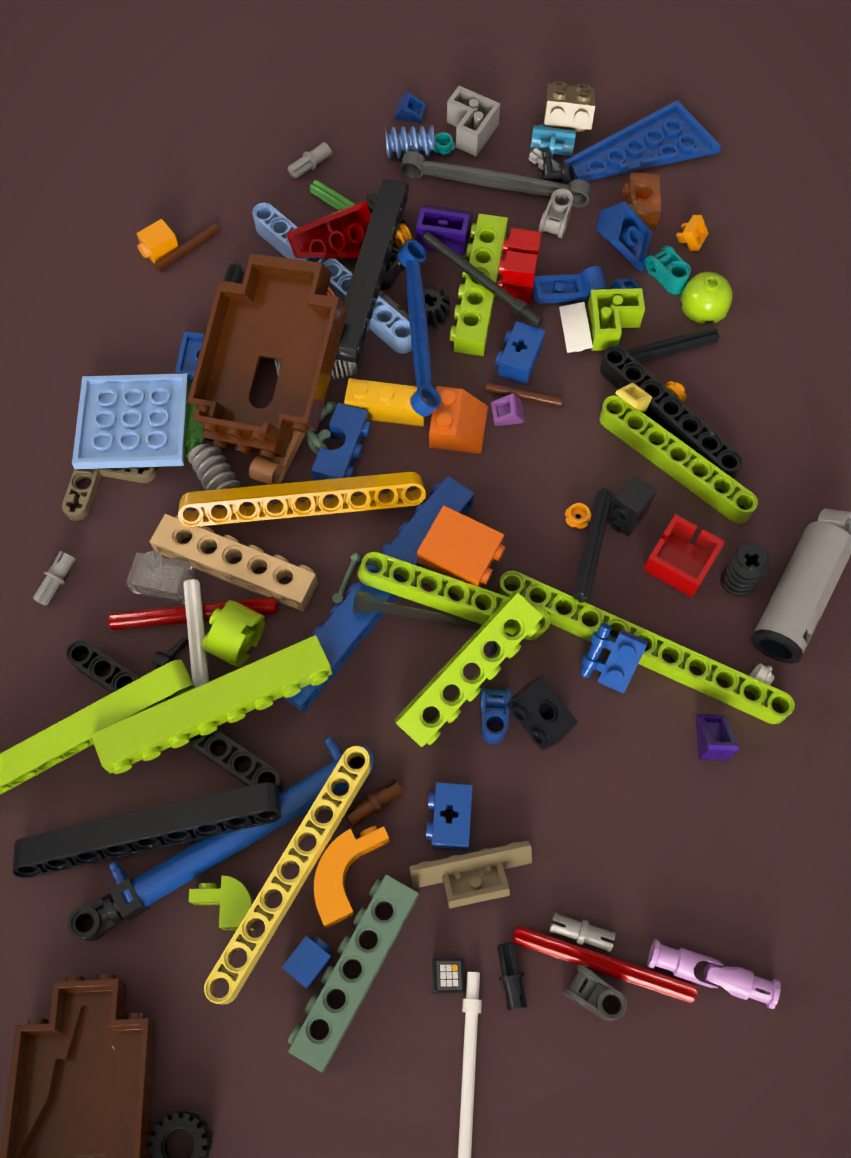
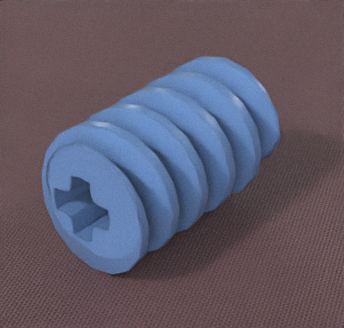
M430 125L428 133H426L424 126H420L418 133L414 126H411L408 134L404 126L401 127L399 134L395 127L391 128L390 134L386 130V153L388 159L392 158L393 152H396L398 159H400L403 151L405 153L415 151L420 154L424 151L426 158L430 156L431 150L434 151L433 125Z

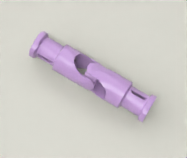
M654 939L651 945L647 967L649 968L657 966L673 972V975L709 988H718L717 985H720L732 996L744 1000L751 998L766 1003L767 1008L774 1009L778 1003L781 991L780 980L773 979L769 981L755 976L753 971L741 967H722L724 964L719 960L684 948L677 950L662 945L658 939ZM700 961L709 962L703 969L704 981L696 978L694 975V967Z

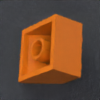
M437 386L436 390L441 397V405L432 413L429 430V448L481 454L488 406L464 389Z

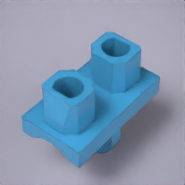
M534 125L530 151L538 148L543 153L552 152V157L553 154L572 157L576 131L570 128L558 129L548 127V125Z

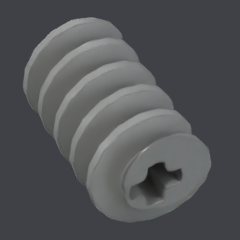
M200 444L190 451L187 458L192 464V468L201 481L203 488L206 491L239 488L241 484L238 480H235L236 475L231 471L230 464L226 463L227 460L221 454V448L218 446L211 447L210 444Z

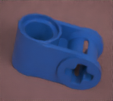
M481 686V736L489 744H499L506 738L510 713L506 703L511 699V687L500 690L487 689L486 686ZM490 723H498L502 727V730L499 732H491L487 728V725Z

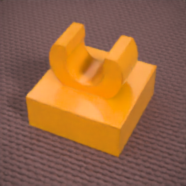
M692 215L688 223L681 225L683 233H677L676 237L679 243H687L690 251H699L709 233L702 215Z

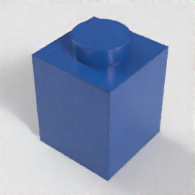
M306 936L281 968L306 989H310L333 959L328 954L331 947L318 936L313 941Z

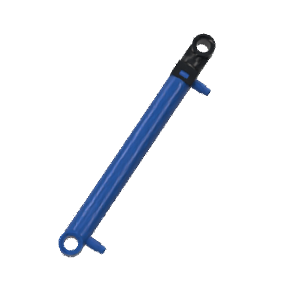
M327 737L324 743L333 762L280 793L282 817L278 821L201 839L133 880L127 878L123 868L120 867L117 861L111 863L109 868L116 886L109 889L110 893L88 906L79 907L71 913L68 919L70 933L74 937L85 941L98 940L106 931L123 922L124 919L132 920L149 909L148 906L309 811L343 755L338 744L332 737ZM356 745L363 747L370 756L371 770L366 778L368 779L373 774L375 768L372 752L365 746ZM354 757L350 760L349 767L355 769L351 766L353 760L358 757ZM339 783L334 787L333 793L336 795L349 786L345 783ZM92 915L94 925L89 931L84 932L82 923L86 917Z

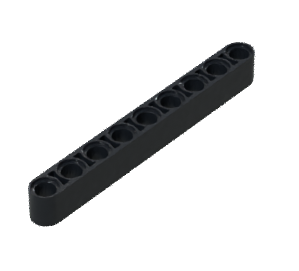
M387 179L382 181L344 303L348 306V311L336 360L358 363L407 203L408 183Z
M77 640L67 648L66 656L68 661L80 673L110 693L140 678L84 640ZM89 652L85 660L78 661L81 654ZM111 667V671L107 676L100 677L102 670ZM218 730L208 735H203L197 740H191L190 738L186 744L245 786L260 784L265 778L274 777L276 778L275 784L279 786V793L283 790L282 778L275 768ZM227 745V751L224 755L214 756L216 747ZM241 762H252L247 772L240 773L237 771L238 765Z
M268 782L21 838L14 843L12 873L20 878H33L273 823L282 817L279 786Z

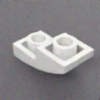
M580 302L559 307L567 353L593 348L585 303Z

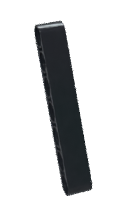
M616 345L606 348L600 366L601 374L618 390L630 383H634L653 396L647 410L643 413L734 479L742 465L741 455L626 350ZM723 464L730 466L731 469L726 468Z

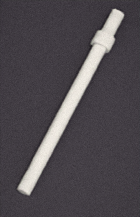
M467 972L466 999H463L462 1012H465L458 1158H471L477 1026L478 1013H481L482 1000H479V972Z

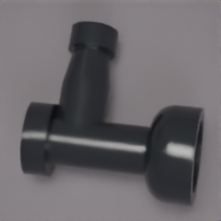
M552 152L542 153V159H544L543 171L538 172V179L553 182L563 180L566 184L575 180L574 168L571 163H566L562 165L561 170L553 172Z

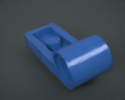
M593 266L585 269L581 274L534 276L532 291L536 304L589 301L591 290L608 289L603 268Z

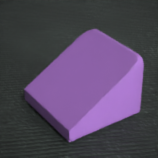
M514 393L491 402L495 426L525 422L522 400Z

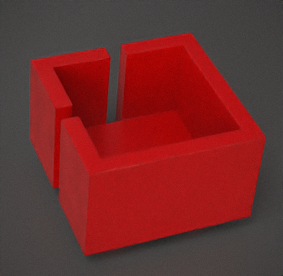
M511 228L509 238H504L503 255L500 259L498 285L516 299H522L530 305L541 232Z
M675 514L649 556L643 571L692 598L725 541L702 529L695 544L690 543L698 526Z

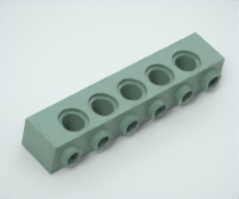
M385 875L382 881L377 879L369 893V896L373 899L367 909L362 907L353 922L357 928L351 938L346 935L337 951L341 957L335 967L330 964L321 980L325 986L319 996L314 994L311 997L304 1011L309 1015L302 1026L299 1024L295 1026L288 1039V1043L291 1044L288 1052L321 1073L325 1072L419 897L418 892L388 875ZM382 904H389L394 910L392 917L385 921L376 917L377 908ZM366 932H373L378 937L377 945L370 950H366L360 945V939ZM350 961H358L362 966V972L356 979H348L345 975V966ZM334 990H342L346 997L345 1004L340 1009L331 1008L328 1002L329 995ZM320 1019L325 1020L329 1026V1033L322 1040L316 1039L312 1034L313 1024Z

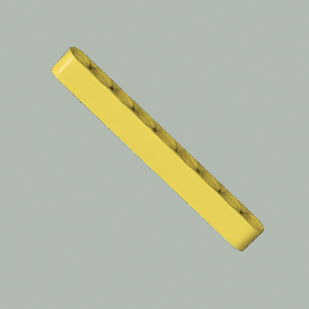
M352 746L344 752L211 971L204 985V993L210 1002L228 1004L239 994L370 773V756L363 747ZM354 757H361L365 760V764L359 769L349 767V762ZM339 783H345L349 786L348 792L343 796H337L333 793L334 787ZM325 809L331 810L333 817L329 822L322 824L317 821V815L320 811ZM309 836L316 838L317 843L312 850H301L300 844L304 838ZM290 864L299 865L300 872L298 876L291 880L285 879V868ZM273 892H280L283 897L282 903L277 908H268V896ZM257 920H262L265 924L264 933L258 938L251 937V925ZM240 949H244L247 953V961L242 967L236 968L232 963L233 954ZM221 979H226L229 983V991L225 997L218 998L214 992L215 984Z

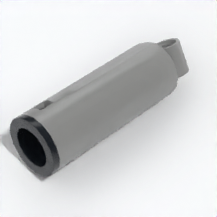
M824 508L818 517V521L812 522L806 527L751 637L753 646L762 654L783 663L793 664L801 660L850 558L851 512Z

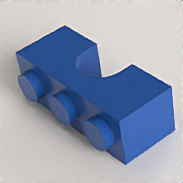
M337 403L329 423L331 438L341 440L344 444L336 450L320 447L311 470L313 481L354 477V463L356 459L360 460L364 448L362 444L364 437H369L372 428L368 410Z

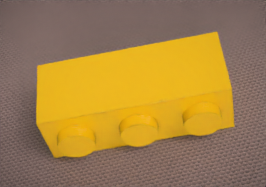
M348 379L344 403L368 410L369 420L424 427L425 417L417 414L410 404L411 395L417 391L416 386Z

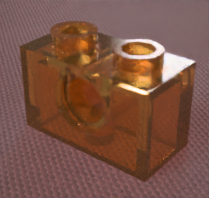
M630 173L628 183L623 185V198H627V204L650 229H657L661 216L660 174Z

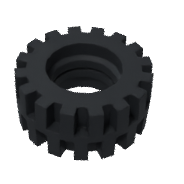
M187 1111L175 1112L164 1117L155 1125L154 1131L148 1139L150 1146L147 1153L150 1154L151 1158H172L167 1151V1140L173 1131L184 1129L190 1133L194 1142L193 1150L187 1158H208L209 1150L212 1147V1142H210L211 1131H208L206 1126L208 1124L205 1120L200 1119L199 1115Z

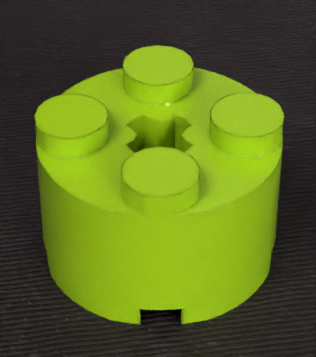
M229 600L222 610L216 608L209 620L212 627L203 638L201 648L239 668L250 657L246 652L251 646L256 647L265 628L266 621L263 620L265 617L236 601Z

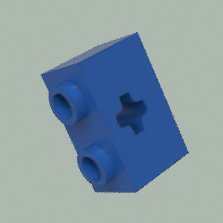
M516 321L513 330L508 329L504 339L506 347L504 351L499 350L495 365L499 366L498 377L527 386L542 349L546 330Z
M436 782V791H429L428 809L434 810L433 821H427L426 840H432V849L468 851L472 785ZM446 810H451L452 815L457 817L452 819V823H446L445 817H442L446 815Z

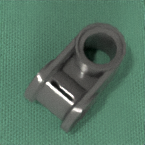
M578 964L576 976L569 988H564L562 993L579 1006L588 1009L605 1021H614L621 1018L627 1009L624 995L604 982L597 974ZM586 980L584 988L582 989L581 993H579V989ZM606 996L614 997L618 1002L619 1009L615 1015L607 1014L602 1007L603 999Z

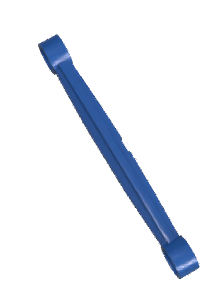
M408 240L399 249L397 256L401 264L406 267L410 334L417 391L411 395L410 404L417 414L427 417L441 405V397L437 390L432 387L428 325L420 265L426 259L427 254L419 242Z

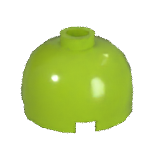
M708 271L699 273L689 279L680 297L682 311L689 319L697 323L705 324V321L717 323L726 317L732 305L733 291L724 276Z

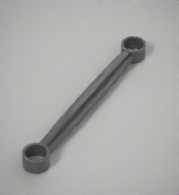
M415 151L406 152L400 165L401 174L413 180L421 178L424 174L480 186L544 196H552L553 192L557 189H567L573 195L572 206L577 208L586 206L589 203L591 185L582 179H575L568 184L506 172L426 161L422 154Z

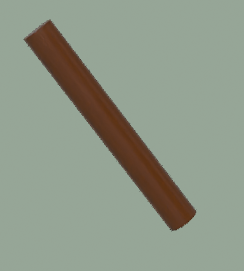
M215 223L211 224L155 262L156 268L161 272L219 232Z
M487 381L485 392L504 396L514 393L523 400L560 408L562 406L563 397L489 381Z

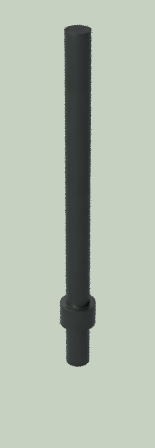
M430 232L423 236V241L511 307V311L519 318L524 317L536 327L541 325L543 318L529 309V304L522 299H516Z

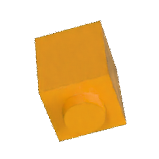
M162 219L136 233L140 242L137 245L140 253L144 258L149 257L153 263L179 247L175 234Z

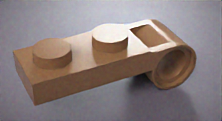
M292 430L285 457L275 456L274 460L261 456L255 457L249 468L250 478L267 485L281 484L306 433Z

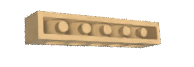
M165 514L149 541L155 553L266 598L275 597L277 602L301 612H305L318 585L316 574L311 568L305 565H299L298 567L290 564L286 558L280 555L270 556L265 554L262 549L255 545L245 546L240 544L232 536L224 535L223 537L215 534L207 526H185L180 522L178 515L172 517ZM192 538L188 543L181 544L183 539ZM217 548L213 553L205 554L207 549ZM233 558H242L240 562L236 564H230V561ZM260 567L267 568L262 574L254 573ZM282 578H292L288 584L279 583Z

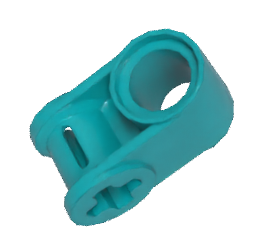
M667 245L658 254L645 258L646 270L667 292L674 295L682 293L688 282L691 268L671 246Z

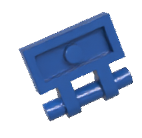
M601 623L598 631L592 635V645L588 653H585L581 660L582 667L579 674L589 678L593 670H598L601 672V675L597 682L624 694L648 641L622 629L617 639L609 636L612 627ZM603 648L611 650L607 661L599 658Z

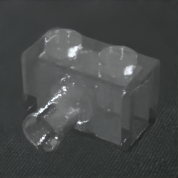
M150 551L146 554L136 552L126 583L133 593L185 604L183 583L186 580L194 579L196 573L191 563L186 559L174 557L173 559L163 558L159 552L155 553V551Z

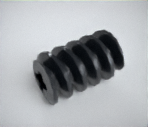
M752 543L740 546L721 574L720 581L722 587L728 593L735 596H744L751 593L769 569L770 558L766 550Z

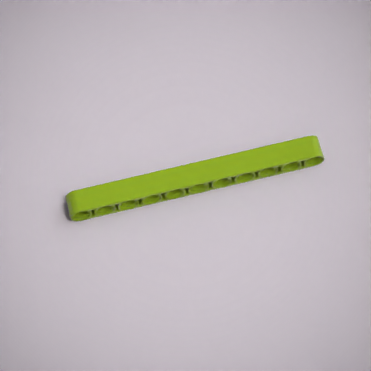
M507 571L500 578L498 594L509 597L513 592H518L531 605L544 609L550 616V624L591 642L593 633L598 631L601 623L611 626V631L614 630L620 633L622 629L648 641V650L643 652L638 664L770 724H779L794 710V700L786 692L586 602L580 603L573 596L516 571ZM513 584L517 586L518 590L509 591L505 586ZM537 595L544 601L535 603L530 597ZM564 607L568 609L569 614L562 615L557 612L556 608ZM591 619L594 621L595 626H586L582 620ZM662 654L672 656L674 663L664 661ZM689 666L697 667L701 675L692 674ZM716 678L725 680L728 688L719 686ZM747 690L753 693L755 701L746 698L744 691ZM772 703L780 705L782 713L774 711Z

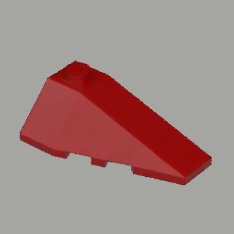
M364 201L287 232L286 235L295 258H358L370 222L371 213L367 202Z

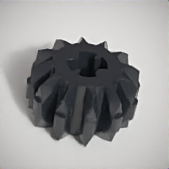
M434 285L431 289H426L423 286L427 325L436 329L438 323L444 325L446 318L450 315L449 296H445L443 289L436 291Z

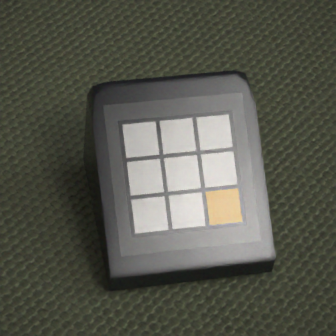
M432 959L433 994L465 992L464 959Z

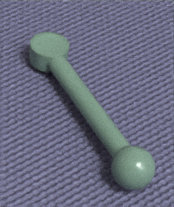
M357 552L352 553L350 556L351 563L339 591L332 596L335 605L337 603L341 604L344 601L342 595L356 563L361 560V555Z

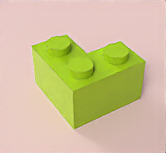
M642 288L591 290L587 306L589 329L593 345L591 351H603L610 346H618L622 334L621 328H640L645 312Z

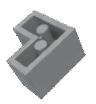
M458 86L447 101V123L456 126V148L477 157L499 125L500 103Z

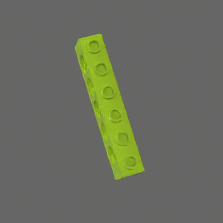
M479 214L477 224L472 223L470 238L474 240L473 243H468L466 258L470 259V264L497 283L500 259L503 255L504 238H506L508 218ZM463 271L462 278L466 280L465 284H460L458 299L462 300L461 305L456 304L454 320H457V325L451 327L450 341L454 342V352L484 356L495 295Z
M513 592L394 719L395 723L421 747L426 743L431 745L440 736L441 732L439 729L446 721L450 724L461 713L459 707L466 700L471 702L480 693L481 688L479 686L486 678L488 680L494 678L501 670L499 664L506 657L512 658L520 650L521 645L519 643L526 635L531 637L541 627L539 621L543 616L518 592ZM513 619L517 624V630L513 635L507 636L504 632V624L506 621ZM489 641H494L497 645V652L492 657H486L483 652L484 645ZM468 663H475L477 665L478 671L473 678H465L463 674V669ZM450 684L456 685L458 689L456 697L451 700L444 699V688ZM429 706L436 707L438 710L437 717L432 721H426L422 717L424 709Z

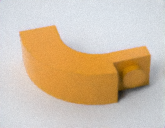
M376 826L367 828L360 833L361 838L355 839L352 830L349 829L338 836L322 855L315 873L314 898L317 910L326 928L355 915L345 892V877L355 860L390 843L384 826L379 829Z

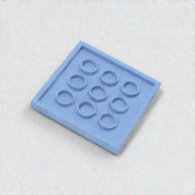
M188 373L82 376L72 457L74 469L184 466L189 392Z

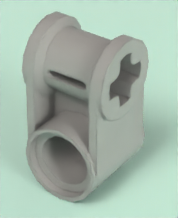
M561 188L553 192L548 206L542 215L538 232L543 233L545 231L558 235L560 239L563 238L573 203V195L569 190Z

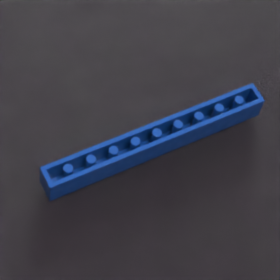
M447 476L442 483L440 481L437 482L431 491L430 498L417 506L414 512L415 516L410 522L405 521L401 525L397 533L398 536L393 542L389 541L385 544L381 554L423 567V565L417 563V551L443 505L466 515L474 504V492L450 476ZM367 566L368 571L371 573L379 572L375 566ZM399 574L393 575L398 582H406L403 576ZM361 581L353 583L346 593V599L341 604L337 603L329 613L330 618L323 626L321 624L317 626L311 637L317 636L330 664L332 675L328 676V679L322 684L316 686L310 684L301 688L297 695L290 698H284L283 696L282 698L304 714L399 596L367 586Z

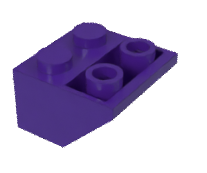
M432 205L422 206L416 226V241L424 248L434 249L423 241V236L430 232L456 253L465 254L473 212Z

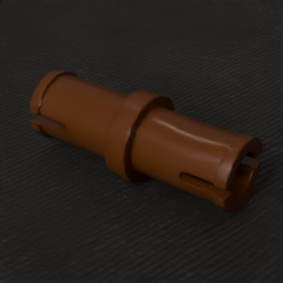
M392 778L391 781L373 793L371 791L367 792L365 798L348 808L345 817L354 828L372 814L376 813L378 815L381 813L384 806L399 796L404 795L399 783Z

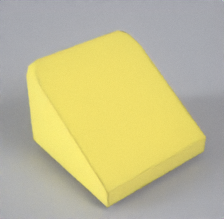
M634 383L620 388L615 393L642 412L647 410L652 399L648 393Z

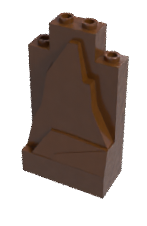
M100 974L97 975V980H85L83 976H67L64 982H53L49 1023L48 1019L34 1018L28 1019L27 1025H16L0 1158H147L155 1022L146 1018L144 1013L126 1014V1019H124L126 984L117 979V975Z

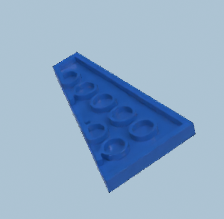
M677 100L564 160L563 165L566 163L573 165L575 179L590 181L717 154L720 152L721 145Z

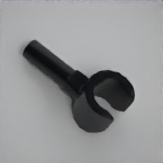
M183 637L167 654L160 651L155 652L151 660L154 663L153 667L159 668L173 661V658L188 643V640Z

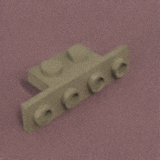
M530 841L512 842L506 846L492 849L484 848L478 852L452 855L436 861H423L409 867L413 888H420L443 883L449 909L510 896V889L504 869L531 864L532 848Z

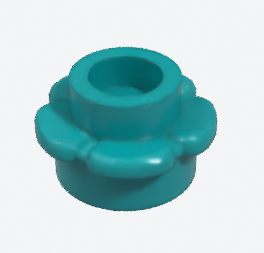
M446 132L436 134L434 137V152L439 155L450 154V151L455 148L452 136Z

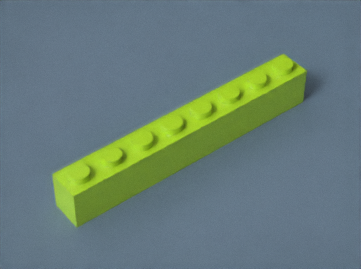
M314 635L90 735L102 767L110 774H120L131 769V764L140 760L149 761L155 759L161 754L160 751L169 747H181L187 744L190 738L198 734L202 736L208 735L217 730V726L227 721L234 723L243 719L246 716L245 713L254 709H266L273 704L274 700L283 696L284 698L293 697L303 687L310 684L316 686L324 683L328 676L332 675L331 667L317 636Z

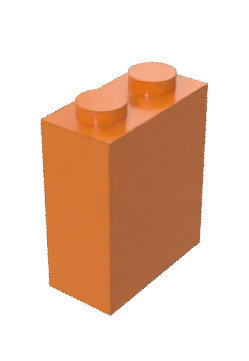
M443 505L417 551V563L440 574L478 587L481 584L487 585L493 573V569L490 568L494 560L499 562L505 551L506 546L502 545L504 534Z

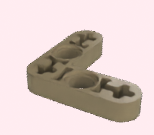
M129 467L120 470H113L111 468L74 469L62 502V509L70 520H84L90 513L102 476L138 483H149L155 479L157 469L156 467H148L149 470H144L143 474H140L138 469H143L144 467ZM90 479L91 484L86 489L77 488L79 481ZM79 502L81 508H76L75 512H73L71 507H76Z

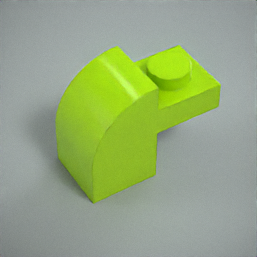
M221 876V888H217L218 884L200 883L199 889H189V902L193 905H220L219 928L222 930H237L254 902L253 895L249 889L237 879L229 876ZM255 922L251 925L250 930H255Z

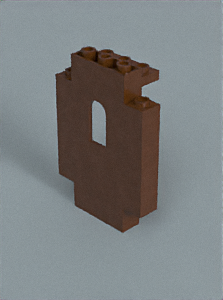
M250 253L242 284L226 281L218 282L187 400L189 404L196 407L192 420L202 425L201 429L204 430L202 437L212 442L211 447L218 446L221 450L233 447L235 448L234 451L250 455L251 451L259 452V456L274 460L275 456H286L292 430L307 433V429L318 430L348 311V306L339 297L326 296L332 273L323 263ZM261 357L281 360L282 364L271 403L265 408H255L251 402V395Z

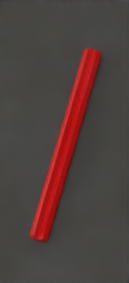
M275 597L236 601L261 615L275 614L278 609ZM227 602L202 604L203 621L210 620L215 609L219 608L222 610ZM185 606L111 613L108 616V624L112 630L187 623Z
M517 926L513 935V942L515 944L577 965L580 964L591 970L689 1003L694 1002L697 997L698 988L696 985L521 926Z

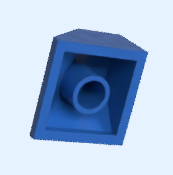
M625 201L602 210L596 231L639 272L643 271L645 267L644 260L648 254L653 231Z

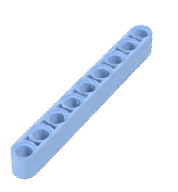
M268 203L257 204L252 211L256 232L286 258L323 263L332 273L329 287L335 296L344 302L353 274L335 258H295L286 233L298 227ZM378 295L369 329L397 353L404 354L412 350L409 321Z

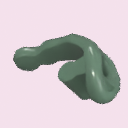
M329 401L323 407L320 422L326 415L335 410L336 403L334 401ZM307 429V443L315 455L318 454L320 447L328 449L331 437L329 430L323 429L315 435V430Z

